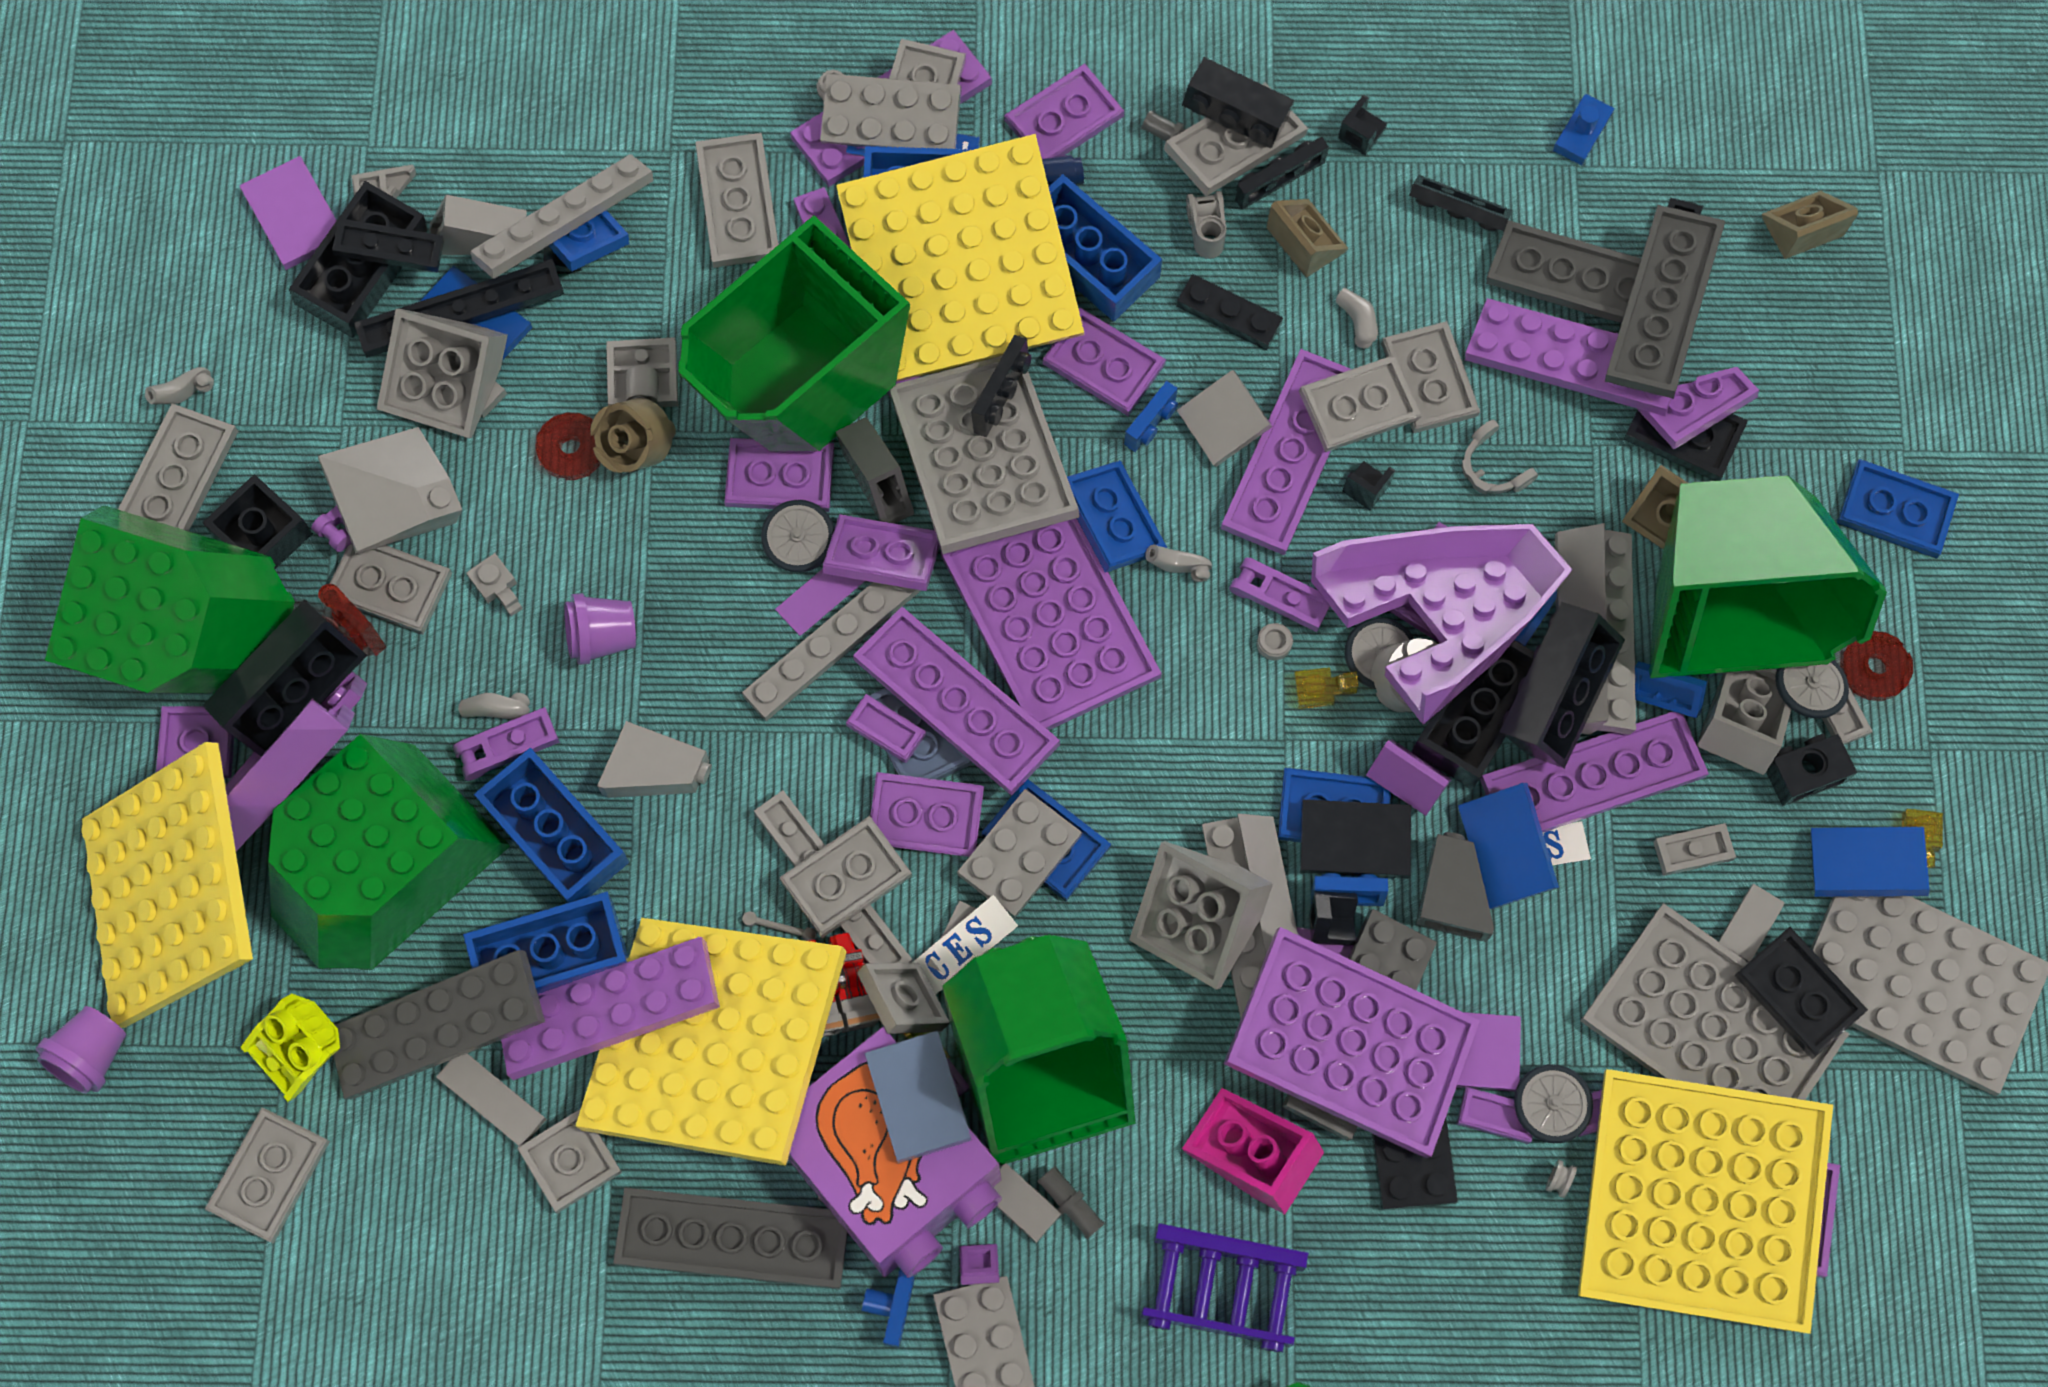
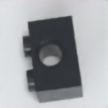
M1820 734L1805 741V746L1793 750L1792 746H1788L1779 750L1766 773L1782 807L1844 784L1857 773L1839 734L1828 738L1824 734ZM1802 761L1810 762L1815 768V773L1807 772L1803 768Z

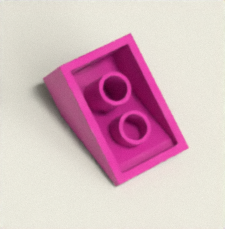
M1221 1088L1182 1148L1185 1153L1254 1199L1283 1214L1287 1213L1324 1154L1313 1133L1224 1088Z

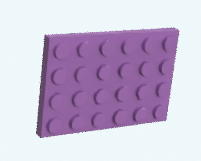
M1076 518L942 554L941 551V558L1015 702L1047 730L1062 725L1161 678L1162 673L1109 573L1104 572Z
M1279 927L1274 933L1223 1064L1427 1159L1432 1156L1480 1020Z

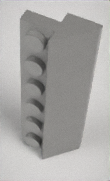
M1605 523L1559 531L1555 534V550L1573 570L1557 588L1556 612L1561 602H1565L1599 613L1625 639L1583 728L1582 734L1591 735L1596 730L1630 735L1636 731L1632 534L1605 530Z
M1238 813L1237 818L1202 824V830L1208 856L1243 867L1273 883L1262 918L1230 971L1241 1019L1275 931L1282 927L1297 935L1298 933L1273 816Z

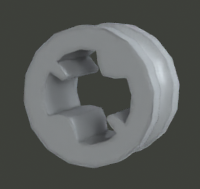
M1558 1160L1549 1176L1546 1191L1556 1190L1559 1193V1197L1565 1198L1574 1180L1577 1167L1572 1165L1567 1168L1563 1165V1161Z

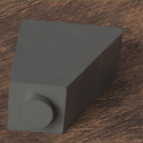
M865 417L835 431L843 456L878 520L895 524L914 515L915 513L900 466L868 418Z
M1445 832L1443 835L1438 834L1432 843L1415 925L1487 942L1493 935L1494 925L1474 842L1465 841L1463 835L1453 832Z

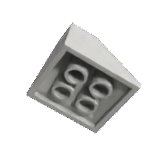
M396 309L377 410L463 437L472 438L501 369L508 335L474 324L404 309Z
M419 427L318 456L319 463L356 554L455 524L462 512V507L449 476Z
M1163 841L1160 844L1129 941L1214 989H1220L1262 918L1273 883L1243 867Z

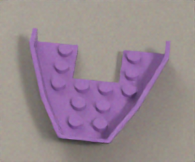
M1534 524L1450 526L1344 540L1313 553L1311 582L1347 628L1409 603L1441 642L1438 645L1385 666V677L1424 725L1500 658L1573 569Z
M353 671L321 705L312 699L262 757L253 752L225 786L235 851L273 813V809L287 798L349 729L355 715L352 708L362 698L368 684Z

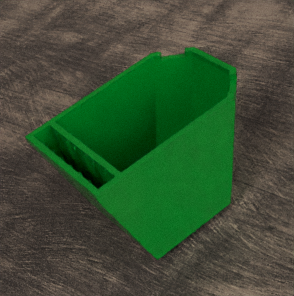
M813 215L682 325L681 359L678 372L727 421L769 451H820L837 436L835 431L853 423L896 385L910 303Z
M1788 475L1682 483L1679 487L1657 575L1649 676L1650 678H1662L1667 676L1829 664L1836 660L1834 653L1855 641L1863 644L1871 639L1887 594L1886 589L1817 497Z
M101 506L80 519L45 661L146 693H215L292 613L295 600L291 593L286 591L274 569L276 565L270 556L109 506Z
M359 734L273 809L268 860L271 917L319 969L359 968L360 970H373L507 850L510 845L415 745Z
M1054 935L1028 937L1019 944L1003 949L998 947L992 948L984 952L983 955L974 957L942 985L953 1038L988 1151L999 1163V1166L1136 1124L1128 1041L1087 941Z

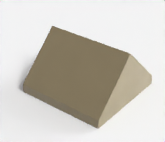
M1819 191L1762 214V218L1784 259L1843 237L1857 217L1858 209L1836 197Z
M1309 199L1274 201L1271 205L1266 228L1306 278L1349 249Z
M1660 465L1622 522L1664 550L1680 484L1688 482Z

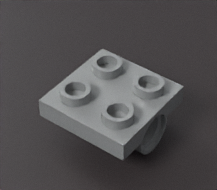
M675 338L606 341L608 406L640 397L651 400L660 407L679 406L677 343Z

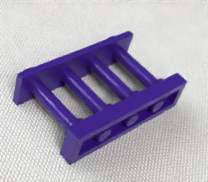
M1158 1223L1154 1243L1162 1244L1161 1250L1164 1251L1155 1308L1143 1307L1140 1317L1148 1319L1149 1327L1170 1330L1171 1324L1258 1341L1261 1342V1349L1283 1353L1284 1347L1290 1348L1294 1345L1295 1337L1282 1335L1291 1277L1296 1276V1271L1303 1272L1306 1269L1309 1253ZM1184 1249L1199 1251L1198 1257L1202 1258L1192 1317L1169 1312L1179 1254H1183ZM1221 1256L1235 1258L1236 1265L1239 1266L1230 1324L1207 1320L1216 1263L1221 1261ZM1259 1263L1274 1266L1273 1272L1277 1273L1267 1331L1245 1327L1254 1269H1258Z

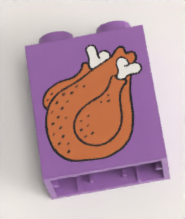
M882 1027L808 1087L788 1160L817 1196L821 1198V1201L833 1213L884 1278L897 1267L902 1270L907 1278H910L923 1270L940 1254L943 1247L934 1236L958 1217L967 1228H970L997 1207L1002 1197L994 1189V1186L1001 1181L999 1163L970 1129L969 1133L972 1141L898 1164L865 1056L866 1052L897 1043L887 1033L886 1029Z

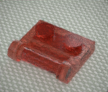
M325 584L320 588L318 592L320 601L326 607H330L333 612L332 617L334 621L347 631L348 636L362 650L368 647L375 656L387 648L373 625L336 585Z

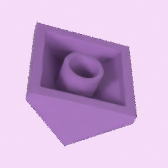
M1393 739L1386 742L1366 776L1425 816L1452 780Z

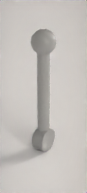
M752 911L746 912L742 918L743 923L748 927L760 925L802 936L805 941L816 938V931L813 928L800 929L758 918Z

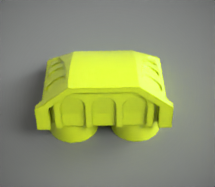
M290 994L282 998L274 1009L255 1026L240 1048L245 1053L248 1052L284 1093L283 1097L289 1102L303 1091L318 1069L333 1054L339 1051V1031L314 1001Z

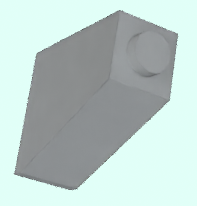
M445 195L430 222L429 233L443 236L442 255H471L472 249L524 219L527 210Z
M626 721L597 786L602 796L608 798L696 793L699 784L704 785L706 783L712 765L709 764V758L705 750Z

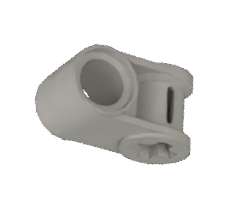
M1215 191L1214 195L1194 197L1193 194H1187V216L1191 225L1194 248L1201 257L1208 259L1218 257L1224 250L1226 237L1222 192ZM1206 235H1212V236H1215L1216 238H1215V239H1208V238H1206V237H1204V236H1206Z

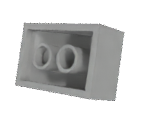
M1776 669L1723 673L1704 720L1697 747L1764 775L1782 747L1791 708L1785 704L1778 693L1775 682Z

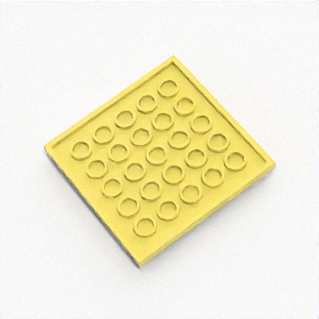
M1036 134L836 185L851 249L910 303L896 382L1003 356L1014 335L1027 338L1028 349L1085 335Z
M204 742L82 818L81 831L85 839L87 852L86 866L91 879V901L96 914V936L101 949L102 976L105 979L108 998L107 1011L111 1020L121 1028L128 1027L253 960L218 743Z
M641 918L628 961L636 960L701 936L707 943L720 1008L599 1050L575 1126L581 1131L786 1166L847 951L838 945Z
M1609 1069L1604 1070L1578 1296L1811 1334L1833 1105Z

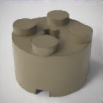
M642 397L602 408L596 414L591 424V436L594 435L596 447H593L597 459L607 469L617 473L634 472L662 462L670 451L672 438L676 433L674 423L668 419L663 409L653 401Z

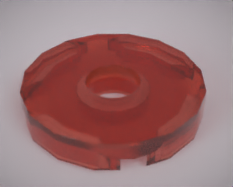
M566 412L553 416L543 424L536 437L535 449L541 466L550 475L556 478L558 476L566 480L575 481L589 476L599 468L601 463L593 450V447H596L594 435L591 436L592 418L581 413ZM568 440H576L580 443L579 449L571 454L563 452L561 450L562 445Z
M1873 631L1871 639L1865 643L1860 644L1855 641L1845 647L1840 658V667L1847 677L1849 688L1856 695L1867 700L1885 701L1896 697L1909 685L1913 675V659L1910 652L1907 653L1903 647L1904 644L1897 637L1886 632ZM1877 658L1881 660L1885 665V672L1882 674L1873 672L1868 664L1869 659Z

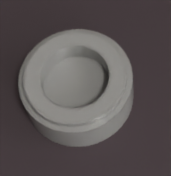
M1271 623L1264 626L1257 638L1258 651L1269 660L1285 658L1293 645L1292 633L1286 626L1279 623Z

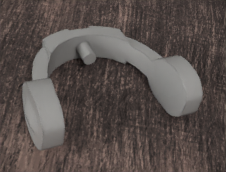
M1494 419L1482 425L1472 435L1473 441L1468 446L1461 464L1465 478L1473 485L1472 487L1484 495L1487 493L1501 494L1511 490L1517 493L1537 479L1538 473L1534 468L1525 471L1507 483L1496 485L1479 479L1485 472L1483 469H1480L1474 473L1471 466V456L1475 449L1490 438L1500 427Z

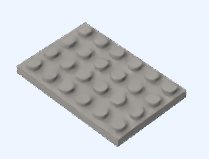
M1002 356L897 383L889 391L942 554L1079 518L1076 500L1029 372L1021 374L1014 397L1011 400L1008 399L1003 407V414L997 426L993 425L987 437L974 434L971 411Z
M1911 896L1832 897L1811 946L1815 954L1868 1009L1851 1027L1993 1096L2001 1093L2047 979V961Z
M1664 903L1658 908L1580 1020L1660 1078L1806 1100L1849 1035L1848 1032L1844 1031L1818 1056L1811 1059L1734 976L1748 962Z

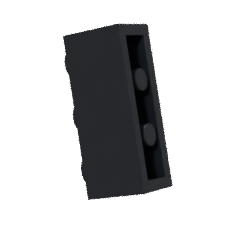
M1204 57L1187 86L1182 106L1272 149L1289 117L1295 100Z

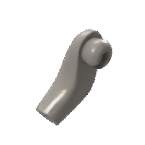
M1343 288L1336 298V303L1353 320L1355 344L1363 349L1369 348L1378 336L1374 308L1363 297Z
M197 367L169 382L148 386L145 390V398L150 404H178L187 400L198 390L200 392L210 391L214 385V379L207 368Z
M1150 545L1146 550V560L1166 572H1191V578L1195 582H1204L1210 577L1209 570L1212 569V563L1203 556L1168 549L1158 545Z
M482 693L461 700L458 708L460 715L464 718L484 716L516 719L529 714L530 709L528 706L530 700L523 693H515L511 698L495 693Z

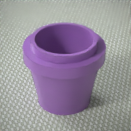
M583 593L571 594V601L565 602L564 617L568 652L571 659L576 658L578 665L590 664L592 659L635 648V619L630 600L584 597Z
M85 1006L49 1039H42L36 1047V1051L39 1054L37 1060L49 1073L71 1088L87 1094L90 1090L99 1092L106 1083L104 1076L126 1037V1033L106 1015Z

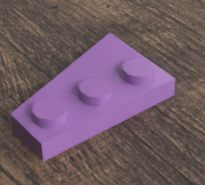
M1733 367L1699 376L1696 378V381L1678 385L1674 399H1671L1665 416L1641 409L1638 410L1669 445L1676 449L1756 399L1759 389L1738 367Z

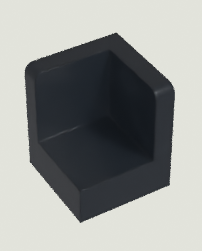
M1363 94L1342 121L1338 139L1366 156L1386 130L1387 123L1366 110L1369 97Z
M1363 461L1355 472H1350L1347 476L1342 492L1371 511L1390 486L1395 470L1389 467L1382 474Z
M1314 891L1309 912L1312 942L1341 945L1355 944L1354 915L1358 903L1356 893Z

